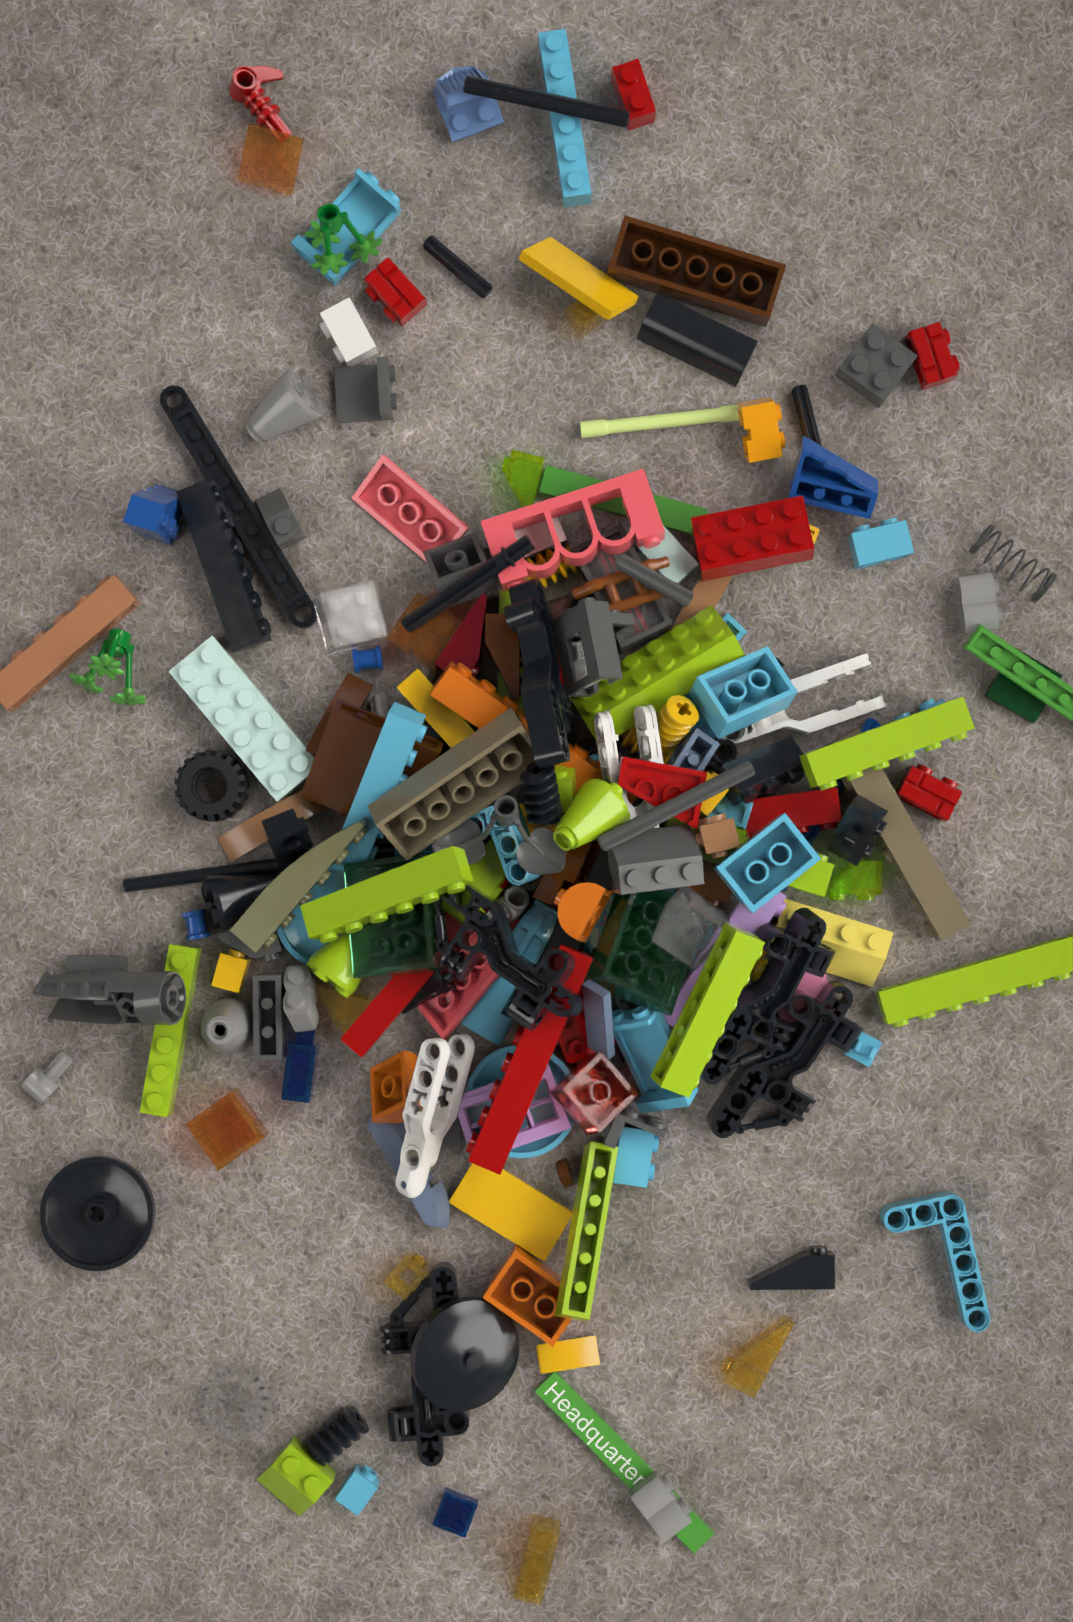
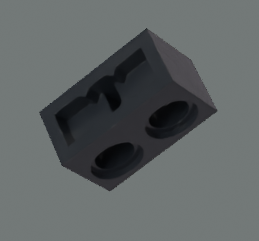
M293 808L261 821L281 872L308 852L310 848L314 847L303 816L298 818Z

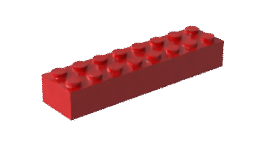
M560 943L559 948L553 946L552 949L565 950L574 956V971L564 985L578 994L593 957L563 943ZM561 955L557 956L554 960V968L558 971L564 965V958ZM558 996L554 998L565 1005L564 1009L570 1008L571 1005L568 1004V999L559 998ZM548 1011L535 1030L530 1031L525 1027L518 1026L512 1041L516 1048L513 1054L507 1052L500 1071L504 1072L502 1080L496 1078L488 1097L493 1099L491 1106H484L477 1125L482 1127L479 1133L473 1131L467 1145L466 1152L470 1153L469 1162L496 1174H501L567 1021L566 1017H559Z

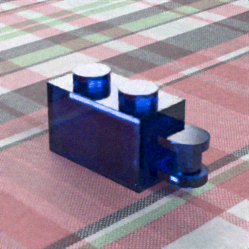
M315 1030L296 1032L295 1041L292 1040L288 1043L281 1100L310 1103L313 1100L320 1044L314 1043Z

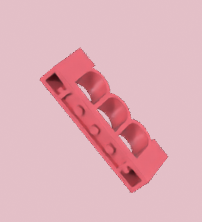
M644 469L481 521L491 557L501 552V547L507 548L517 541L514 531L543 521L546 522L555 549L553 557L543 565L530 564L522 557L515 562V567L510 566L497 574L503 592L509 590V587L528 581L529 577L538 579L549 577L556 572L561 561L574 567L584 566L596 557L599 549L612 555L622 554L629 550L635 542L637 548L644 546L648 549L658 546L662 540H665V530ZM620 497L631 528L624 538L612 541L604 538L598 531L590 506ZM583 509L593 540L591 545L583 552L572 553L562 547L552 519Z

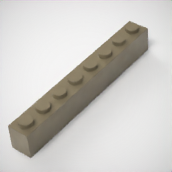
M854 728L825 746L860 734L861 731L859 728ZM872 767L862 770L863 776L847 781L846 776L840 778L839 780L843 788L847 792L851 791L855 798L859 794L888 811L883 820L888 824L880 838L875 836L874 840L879 839L884 848L881 850L883 858L888 865L893 864L898 872L895 874V878L902 889L907 888L911 898L908 899L910 905L917 914L921 912L926 922L922 924L930 938L935 936L937 940L943 941L971 925L883 769L873 771Z

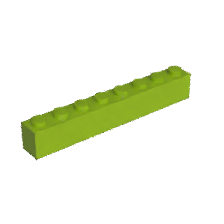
M1073 934L874 990L883 1022L887 1025L892 1024V1028L909 1024L908 1019L919 1016V1020L936 1016L935 1011L946 1008V1012H952L962 1009V1003L973 1001V1004H980L989 1001L990 995L1000 993V996L1003 997L1017 993L1016 988L1027 985V989L1044 985L1043 980L1054 977V981L1070 978V972H1073Z

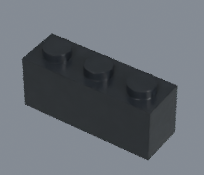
M792 736L721 765L718 775L744 761L750 762L755 771L754 776L728 788L729 791L725 795L732 806L743 802L748 804L761 794L766 792L768 794L774 793L782 785L787 783L795 784L804 777L805 771L799 757L804 753Z

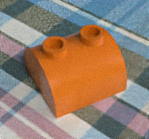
M589 882L576 884L568 890L562 888L557 894L554 904L558 906V920L563 930L572 938L586 943L613 892L598 884Z
M402 1051L370 1068L372 1122L380 1124L404 1123L402 1114L418 1055Z

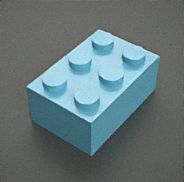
M767 646L697 676L689 694L716 737L720 739L787 709L798 691Z
M782 813L717 863L713 869L747 912L754 913L821 858L789 817Z

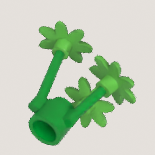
M325 204L319 207L317 214L319 223L311 220V226L314 230L305 233L307 238L314 239L311 244L313 248H317L322 243L325 249L323 256L314 255V259L317 262L311 264L313 269L321 268L320 272L322 275L328 273L329 269L333 273L338 274L340 272L339 267L348 265L347 261L342 260L344 253L334 255L331 251V242L336 244L341 242L340 238L334 234L341 230L343 224H345L357 240V243L349 245V249L355 251L351 256L353 261L361 257L362 262L365 264L368 262L369 254L378 256L379 252L375 247H378L383 241L381 238L374 239V231H371L366 238L359 234L350 222L347 212L340 213L338 206L334 204Z
M110 629L108 638L104 639L98 656L91 655L93 663L88 664L90 668L89 673L86 672L84 677L79 674L76 676L70 673V677L75 684L83 685L85 690L90 689L92 692L99 694L104 689L95 685V673L97 672L98 677H103L106 674L111 680H115L116 675H123L125 672L118 668L121 661L114 660L113 657L121 658L126 654V682L123 694L116 693L115 696L109 697V699L118 705L127 703L130 706H134L135 703L144 704L146 702V696L135 695L132 688V654L135 646L130 644L131 634L121 629Z

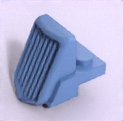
M475 66L452 68L435 82L436 89L432 90L452 143L504 124L497 100L463 92L466 76L489 80L484 70L480 71Z

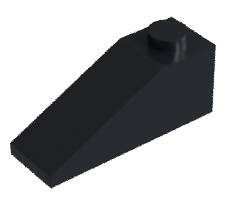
M810 1246V1250H803L748 1278L747 1286L750 1290L835 1289V1255L831 1250H827V1246Z

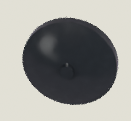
M89 1156L70 1163L61 1169L50 1181L41 1201L40 1224L48 1245L63 1261L82 1270L106 1271L127 1263L145 1246L154 1227L155 1201L147 1181L133 1166L110 1156Z
M461 1297L443 1304L426 1318L412 1344L410 1367L417 1388L434 1405L449 1411H468L488 1403L504 1389L516 1368L519 1356L517 1329L508 1315L483 1298Z

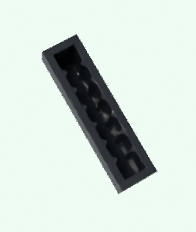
M656 293L636 338L734 387L737 386L758 343L757 340L659 293Z

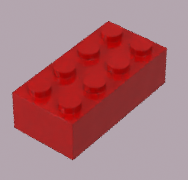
M803 495L691 517V530L702 581L813 560L815 548Z

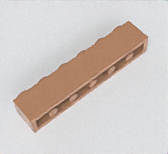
M113 575L111 578L110 576L104 577L96 585L98 589L91 595L85 594L75 603L76 607L68 614L64 612L54 620L53 623L55 625L47 632L44 630L38 633L32 639L33 644L26 650L20 649L11 657V663L5 668L0 667V703L6 710L14 712L141 604L120 578L116 575Z

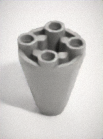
M292 368L281 375L249 417V422L245 424L247 431L255 441H267L319 419L327 411L323 403L318 398L314 399L310 393L313 387L306 377H299Z
M233 997L220 999L210 1004L203 1013L200 1023L201 1034L206 1044L214 1051L223 1054L238 1053L247 1048L253 1041V1011L245 1002ZM218 1025H223L225 1027L226 1031L224 1035L221 1031L216 1030Z

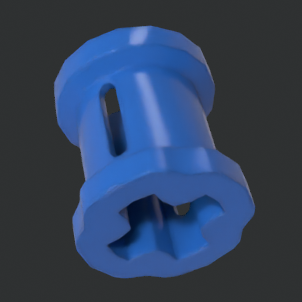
M380 645L367 650L352 648L355 673H360L361 670L370 668L384 669Z
M206 909L181 913L182 918H185L188 935L185 937L186 941L211 937V933L206 928Z

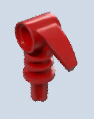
M268 66L237 67L233 72L229 85L230 96L235 101L244 103L246 109H251L250 114L253 117L258 116L256 124L259 127L266 126L279 143L286 142L292 136V132L278 116L281 110L277 104L270 105L272 100L270 97H264L265 91L260 86L262 83L283 80L282 71ZM238 82H244L248 87L241 86Z

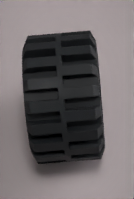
M205 750L202 753L197 752L193 754L192 758H187L184 761V766L179 767L177 771L179 773L178 779L175 778L174 784L177 785V790H174L175 796L179 797L180 801L178 803L180 806L185 808L190 816L204 821H223L228 817L231 818L236 815L235 812L241 810L244 806V800L248 799L247 788H250L246 778L248 775L246 770H243L241 767L242 764L228 754L212 750ZM207 770H218L227 779L226 794L218 802H205L197 792L198 779Z

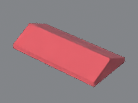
M385 455L380 457L351 497L425 562L426 559L423 551L461 538L469 528Z
M475 931L469 936V944L471 946L475 945L478 941V935ZM461 949L459 951V953L464 952L467 956L470 953L469 951H466L464 949ZM483 955L466 979L463 981L458 979L453 981L456 989L441 994L417 1006V1008L439 1036L446 1040L500 975L490 968L486 955ZM440 967L438 970L446 973L449 967L444 969Z

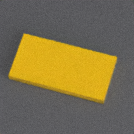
M548 237L522 250L519 256V260L606 320L634 306L638 300V295L552 237Z
M473 1163L449 1200V1203L544 1262L573 1213L572 1210L507 1170L503 1169L499 1175Z

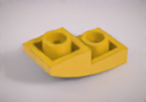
M596 1336L557 1341L553 1347L548 1343L536 1345L540 1374L600 1365Z

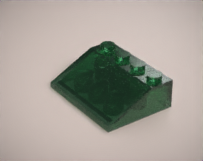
M424 852L417 853L407 861L403 856L344 864L345 888L430 854ZM421 902L413 905L414 909L403 914L392 913L387 915L388 919L386 921L376 924L369 922L362 925V930L349 933L353 978L446 970V968L443 969L439 966L443 955L436 949L437 940L433 917L436 916L434 906L431 903L423 904Z
M665 889L624 895L615 893L585 982L590 979L610 991L612 996L666 1015H672L705 913Z

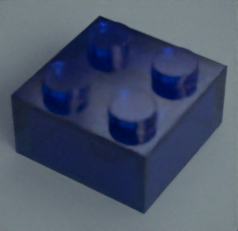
M445 1487L432 1525L465 1538L477 1509L478 1499Z

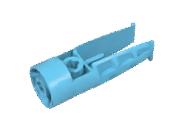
M535 899L534 904L525 913L512 933L519 953L537 965L555 928L558 913L555 908ZM499 976L461 1023L489 1041L501 1045L515 1021L507 1015V1010L519 989Z

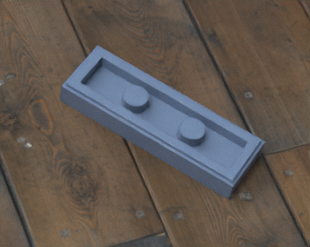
M589 979L582 984L587 1046L609 1060L615 1055L610 991Z

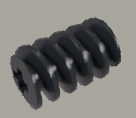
M536 761L528 764L526 770L519 775V779L523 783L521 790L525 793L523 801L526 803L527 821L531 824H556L563 817L560 794L558 793L559 788L556 783L555 765L540 769Z
M342 1406L340 1408L341 1418L332 1414L333 1425L326 1421L322 1422L325 1430L323 1433L315 1428L313 1431L316 1437L315 1440L309 1436L305 1437L310 1453L322 1466H326L325 1462H333L334 1455L340 1456L343 1453V1448H350L352 1445L351 1440L358 1441L361 1437L360 1433H368V1424L354 1406H351L350 1411Z

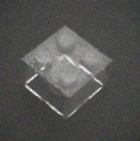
M373 581L319 593L313 599L327 654L381 642L388 636Z

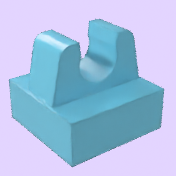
M862 1032L849 1053L844 1051L843 1054L870 1067L882 1042Z

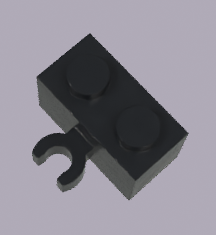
M858 794L850 803L827 850L855 866H858L863 858L868 860L876 847L872 843L875 836L880 838L888 824L883 821L888 811Z

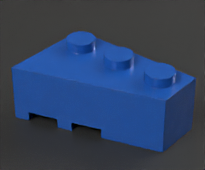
M803 435L789 483L788 498L803 495L804 502L807 505L870 519L878 497V479Z
M154 484V488L147 487L146 491L141 490L132 494L123 522L139 536L171 546L173 539L177 540L181 532L179 520L182 508L176 494L178 490Z

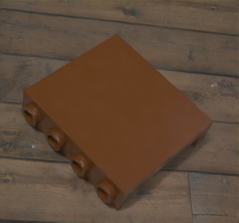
M338 699L332 709L301 797L306 798L312 804L331 808L337 814L348 815L386 718ZM426 734L421 743L416 741L413 750L418 751L412 767L406 766L403 774L409 778L438 758L444 741Z

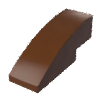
M347 673L305 751L316 755L332 709L338 699L363 708L370 696L373 685Z
M597 839L576 849L565 851L566 863L564 869L561 872L545 874L532 897L558 908L554 904V900L562 888L568 890L572 887V884L585 883L600 850Z

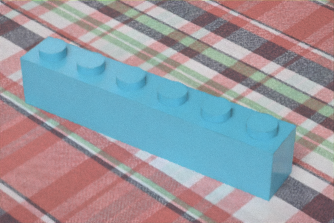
M566 29L538 33V48L545 92L577 99ZM548 111L563 208L591 204L592 193L580 118Z
M396 702L393 703L389 710L343 826L344 829L366 817L369 823L364 828L368 832L357 844L352 841L346 848L350 853L343 862L362 870L367 860L373 862L379 848L374 843L377 837L382 839L384 834L375 825L368 805L407 779L408 776L403 774L406 766L412 767L418 752L413 750L416 741L422 742L427 730V726L423 725L426 717L425 714Z

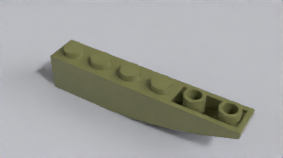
M365 817L336 832L288 866L263 890L230 931L255 953L262 947L267 950L278 938L274 934L278 928L282 926L285 929L296 917L292 913L298 905L308 903L313 897V894L310 892L316 884L321 887L331 876V873L328 871L334 863L339 866L350 852L346 848L352 841L357 844L368 831L364 827L369 823V820Z

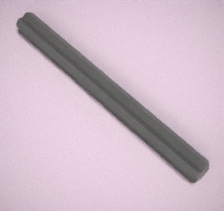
M744 761L598 836L597 841L600 848L608 851L754 776L755 771L752 764Z

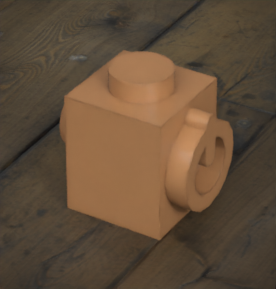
M726 813L699 819L698 833H694L699 849L703 851V855L711 854L712 859L729 855L728 849L740 847L734 818L727 819Z

